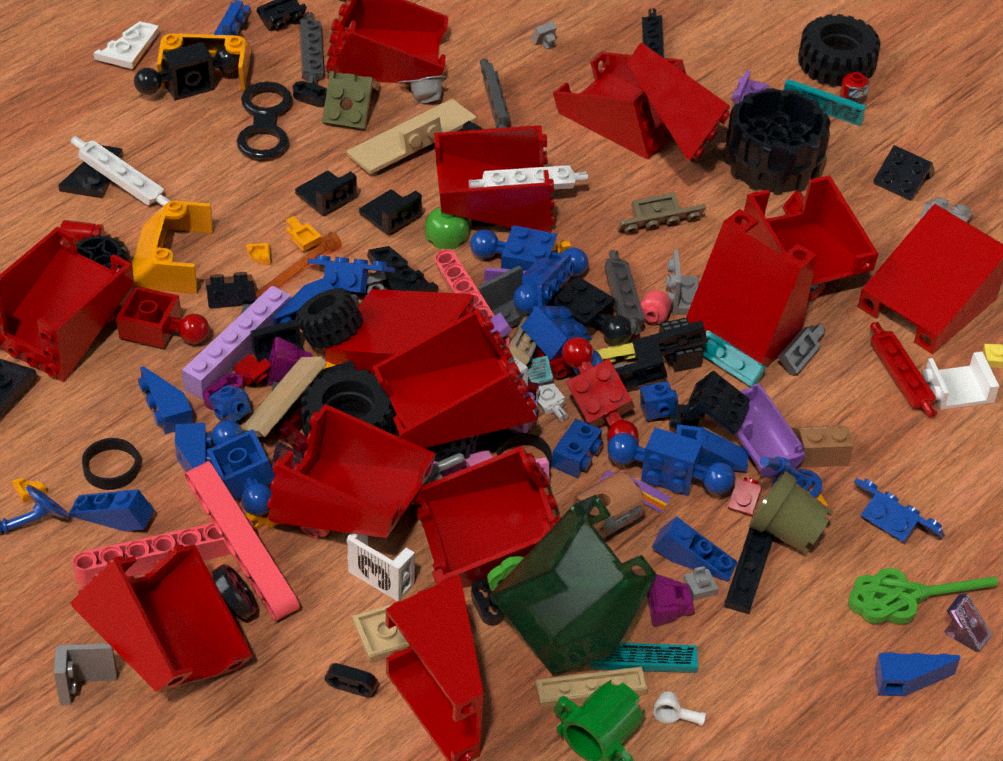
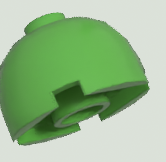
M437 207L427 216L424 231L425 238L428 242L429 240L433 242L436 248L456 249L460 247V243L468 241L470 235L468 218L441 212V207Z

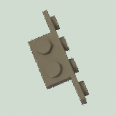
M675 192L633 200L631 205L635 218L622 220L617 226L618 232L632 233L642 227L652 229L662 223L672 225L682 219L696 220L701 217L706 207L705 204L680 209Z

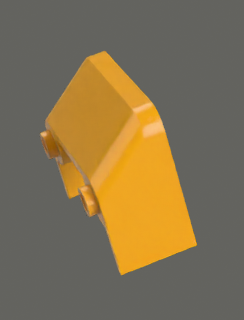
M175 33L162 37L157 60L158 72L164 71L163 52L203 42L212 57H214L216 51L220 47L225 46V50L228 53L240 54L238 64L241 91L246 90L251 54L248 40L240 36ZM162 83L161 88H165L166 84Z
M173 200L166 203L143 224L132 262L134 276L132 287L139 286L157 291L197 294L196 265L173 262V252L163 248L167 230L213 233L211 204Z

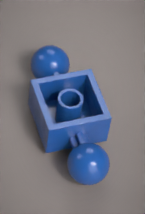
M513 225L507 242L499 241L494 232L486 229L474 233L470 240L471 251L479 258L487 259L496 253L502 254L501 269H513L520 266L523 271H527L538 259L548 258L551 261L559 262L565 255H570V262L574 264V273L571 277L582 275L588 267V257L579 248L572 247L566 249L563 253H557V234Z
M527 283L516 289L513 296L515 307L522 313L530 314L521 328L546 356L548 355L550 360L562 357V348L566 341L571 338L581 337L589 342L592 340L587 333L586 327L572 317V312L564 306H538L536 285ZM593 350L591 360L594 367L603 362L602 356L595 350ZM573 368L577 375L581 374L578 368Z
M224 420L219 422L213 428L211 435L214 447L207 450L216 472L234 500L241 498L242 506L249 514L261 516L268 513L267 503L272 496V491L267 485L272 483L275 474L254 430L243 433L241 426L234 421Z
M655 427L646 448L640 447L636 438L629 433H618L608 442V455L615 463L625 465L634 460L643 462L641 481L653 486L689 496L696 479L702 480L708 491L718 495L729 492L735 484V473L729 465L722 462L713 463L708 467L699 465L703 442Z

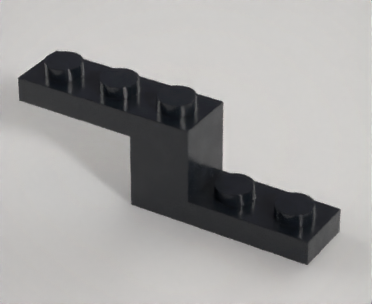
M702 320L633 340L638 362L615 368L626 389L667 378L668 375L662 356L708 343Z

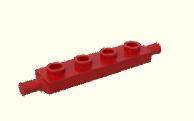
M878 321L876 323L873 322L870 328L874 335L871 337L870 343L912 409L922 408L928 418H934L937 415V411L933 407L936 396L894 332L884 331Z

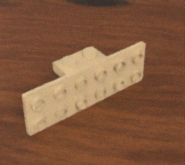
M450 99L347 150V156L369 174H372L433 144L434 133L458 131L463 128V124L468 120L474 123L477 121V118L454 99Z

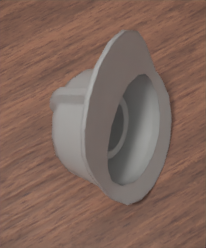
M431 76L419 80L400 81L398 84L410 85L414 98L418 102L430 103L440 99L442 82L446 80V77Z

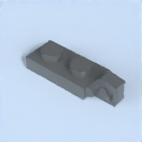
M821 323L801 329L778 356L790 375L797 374L821 347L818 339L826 331Z

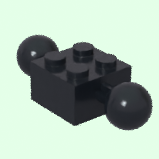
M203 42L162 53L164 71L157 72L153 68H142L134 76V86L141 94L152 95L159 90L162 83H165L174 101L215 90L213 69L218 68L225 73L236 71L240 54H230L225 50V46H222L216 51L215 56L212 57Z
M579 276L563 289L560 288L548 302V306H564L572 312V317L586 327L590 337L602 328L603 335L609 343L623 345L633 335L629 319L621 315L613 316L615 298Z

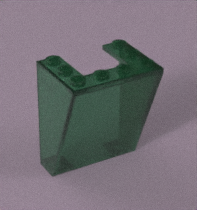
M596 494L575 503L490 595L554 677L614 654L657 576L642 555L621 563L595 529L594 524L611 516ZM593 507L599 510V515L590 514ZM640 566L644 569L645 575H637L633 572L632 567Z

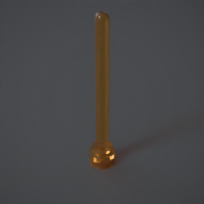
M334 232L327 233L322 237L318 247L256 291L255 299L257 300L271 286L278 288L309 265L308 259H317V255L337 250L341 247L340 238Z

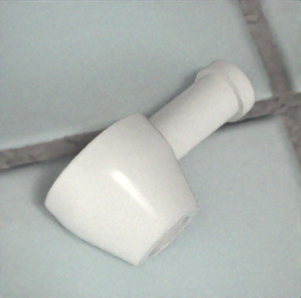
M672 692L662 693L653 708L654 717L662 723H674L678 719H683L703 726L706 713L681 708L676 694Z

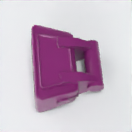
M276 337L268 361L272 366L267 370V384L273 385V382H280L301 357H312V354L303 351L286 340Z
M654 573L649 574L646 594L651 623L654 627L675 621L681 616L695 612L689 584H683L672 578Z

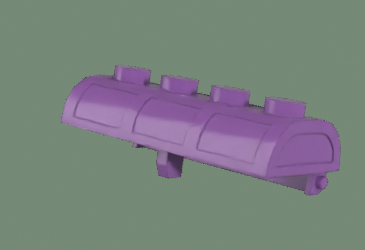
M754 384L752 388L742 390L741 392L750 398V403L740 428L735 435L758 467L760 473L764 477L782 474L781 472L774 471L772 468L762 466L760 459L763 456L787 458L791 465L796 468L805 457L803 444L761 384Z

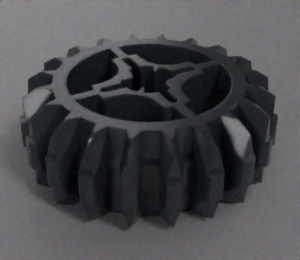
M100 233L99 236L91 234L89 238L82 237L81 241H76L79 254L111 269L110 257L113 254L130 262L129 250L123 241H119L118 237L112 238L110 234L102 236Z

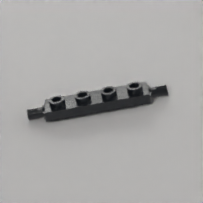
M650 8L648 10V17H642L643 44L664 58L662 15L656 16L657 11L655 8H653V13Z

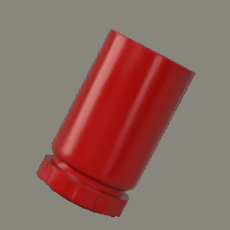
M63 220L60 227L76 235V241H81L82 237L89 238L91 234L99 236L101 233L104 236L103 224L96 225L94 223ZM62 237L65 243H69L66 238Z

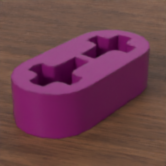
M228 373L209 386L203 393L206 408L213 410L209 396L226 385L230 384V386L243 390V378L241 375Z

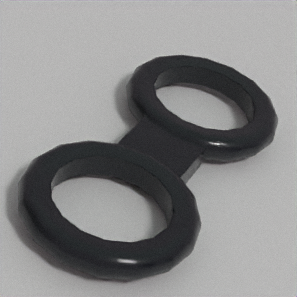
M266 81L250 85L244 90L241 102L245 110L254 115L253 125L244 128L239 133L236 140L237 147L243 155L251 159H272L281 155L289 143L285 131L276 126V116L284 113L290 107L292 102L291 92L285 86L276 82ZM263 91L278 93L283 98L282 102L278 105L267 108L254 105L250 99L256 93ZM257 133H270L279 139V143L268 150L253 149L246 144V141L250 136Z

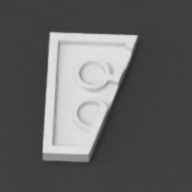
M139 21L123 32V37L117 41L111 40L107 43V47L104 50L98 49L93 53L94 60L133 69L160 33L159 26Z

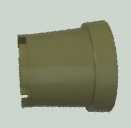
M785 470L760 504L748 526L760 533L765 531L806 554L809 550L805 546L810 543L813 545L829 521L825 518L826 514L832 515L833 510L796 483L797 479Z

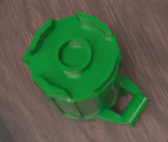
M609 680L602 686H599L580 707L566 696H561L555 704L553 710L562 721L556 727L557 733L560 737L563 735L568 745L584 760L633 761L632 755L626 751L622 744L642 723L641 720L645 716V710L640 711L637 703L641 699L626 684L621 683L617 686L611 684L612 680Z

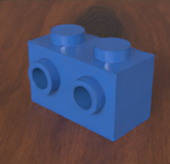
M575 418L553 450L551 467L579 478L584 470L587 471L589 469L594 454L598 455L603 447V441L601 440L602 429Z

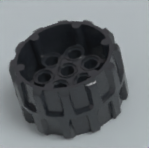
M766 88L756 93L750 92L744 95L743 100L735 104L731 109L724 150L725 163L730 165L731 174L735 179L743 181L749 185V188L756 191L769 190L773 194H782L783 192L795 190L799 192L804 190L806 185L809 184V180L820 177L822 174L830 139V118L827 113L822 111L816 100L809 99L799 94L798 91Z

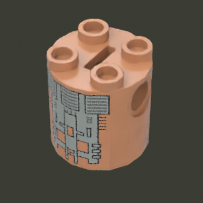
M616 472L578 493L573 498V509L570 510V515L575 523L581 525L590 542L602 540L642 517L645 510L643 493L640 486L628 475Z

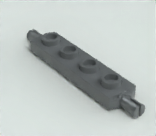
M309 12L305 13V19H300L299 23L302 78L318 85L317 81L323 80L324 75L321 21H315L313 19L314 14L311 12L309 17Z
M482 59L480 61L481 73L483 74V82L496 128H507V125L510 124V114L506 112V100L502 98V85H498V71H494L492 63H488L487 59Z
M611 250L609 252L610 259L606 260L604 268L612 297L615 298L616 311L618 315L630 320L631 333L634 334L635 332V335L641 332L640 326L642 327L645 318L629 263L620 259L617 250Z

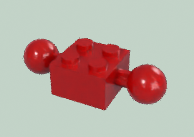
M139 286L133 287L124 305L119 304L107 321V323H110L116 319L119 338L160 348L165 347L173 331L179 332L182 339L190 344L203 342L210 331L208 321L200 314L192 313L180 319L179 295Z
M574 337L566 341L562 348L563 360L570 367L578 368L581 373L569 379L566 383L587 423L595 427L608 423V442L618 433H629L638 441L639 433L636 426L630 421L622 420L620 416L635 407L610 359L593 367L591 363L593 348L589 341L581 337Z

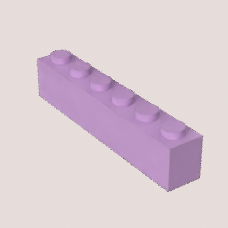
M274 286L265 291L182 369L184 390L204 400L203 393L209 386L224 375L232 373L234 365L247 355L253 353L250 331L274 325L273 316L291 299V295Z

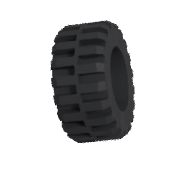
M843 14L820 16L807 24L802 32L798 62L803 72L808 74L809 78L817 80L822 85L828 84L829 87L841 86L843 78L849 73L859 72L869 79L876 70L881 46L880 39L872 26L866 25L861 19H854L853 16L846 17Z
M350 367L349 370L335 369L332 373L328 371L322 374L320 379L316 378L303 393L301 416L302 430L305 437L311 431L312 426L309 425L313 413L315 411L319 412L324 404L340 411L354 409L365 412L366 415L358 419L393 435L396 433V424L393 417L397 416L389 396L379 384L375 373L372 375L368 370L362 369V371H359L356 368Z

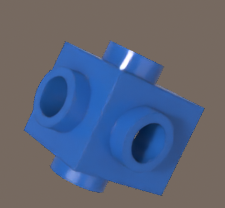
M668 381L640 387V406L647 421L674 414L675 404H678V396L676 390L671 389Z
M226 385L209 396L214 413L221 420H231L237 423L242 421L245 415L252 412L249 405V396L242 389Z

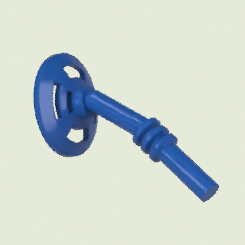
M763 456L760 459V464L764 467L772 468L774 471L781 473L786 470L797 479L796 483L806 491L810 489L812 483L815 484L814 488L808 492L815 498L821 493L822 480L815 472L807 469H796L791 465L789 459L783 457L771 458ZM778 475V476L775 478V480H774L773 483H772V486H773L774 483L777 481V479L780 477V475Z
M27 484L26 490L35 502L34 510L9 520L3 518L2 521L0 520V534L3 531L6 534L9 530L39 520L42 516L46 517L48 513L61 518H68L70 515L49 496Z

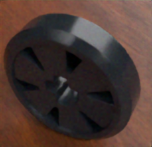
M222 564L214 569L212 578L230 610L243 619H247L255 614L257 610L256 601L242 577L231 566Z

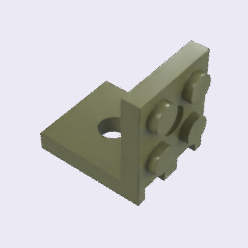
M330 71L322 122L366 129L371 91H379L380 82L373 77H362ZM349 98L352 100L353 106L350 110H343L342 101Z

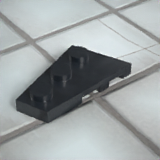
M101 145L122 159V148ZM82 162L58 185L59 192L103 198L111 180L87 163Z
M390 246L368 250L367 257L372 265L373 261L387 262V267L395 268L394 273L384 272L386 277L384 284L388 290L438 292L439 286L434 282L429 283L425 280L424 274L421 271H414L407 265L408 261Z
M0 359V416L38 377L35 369Z

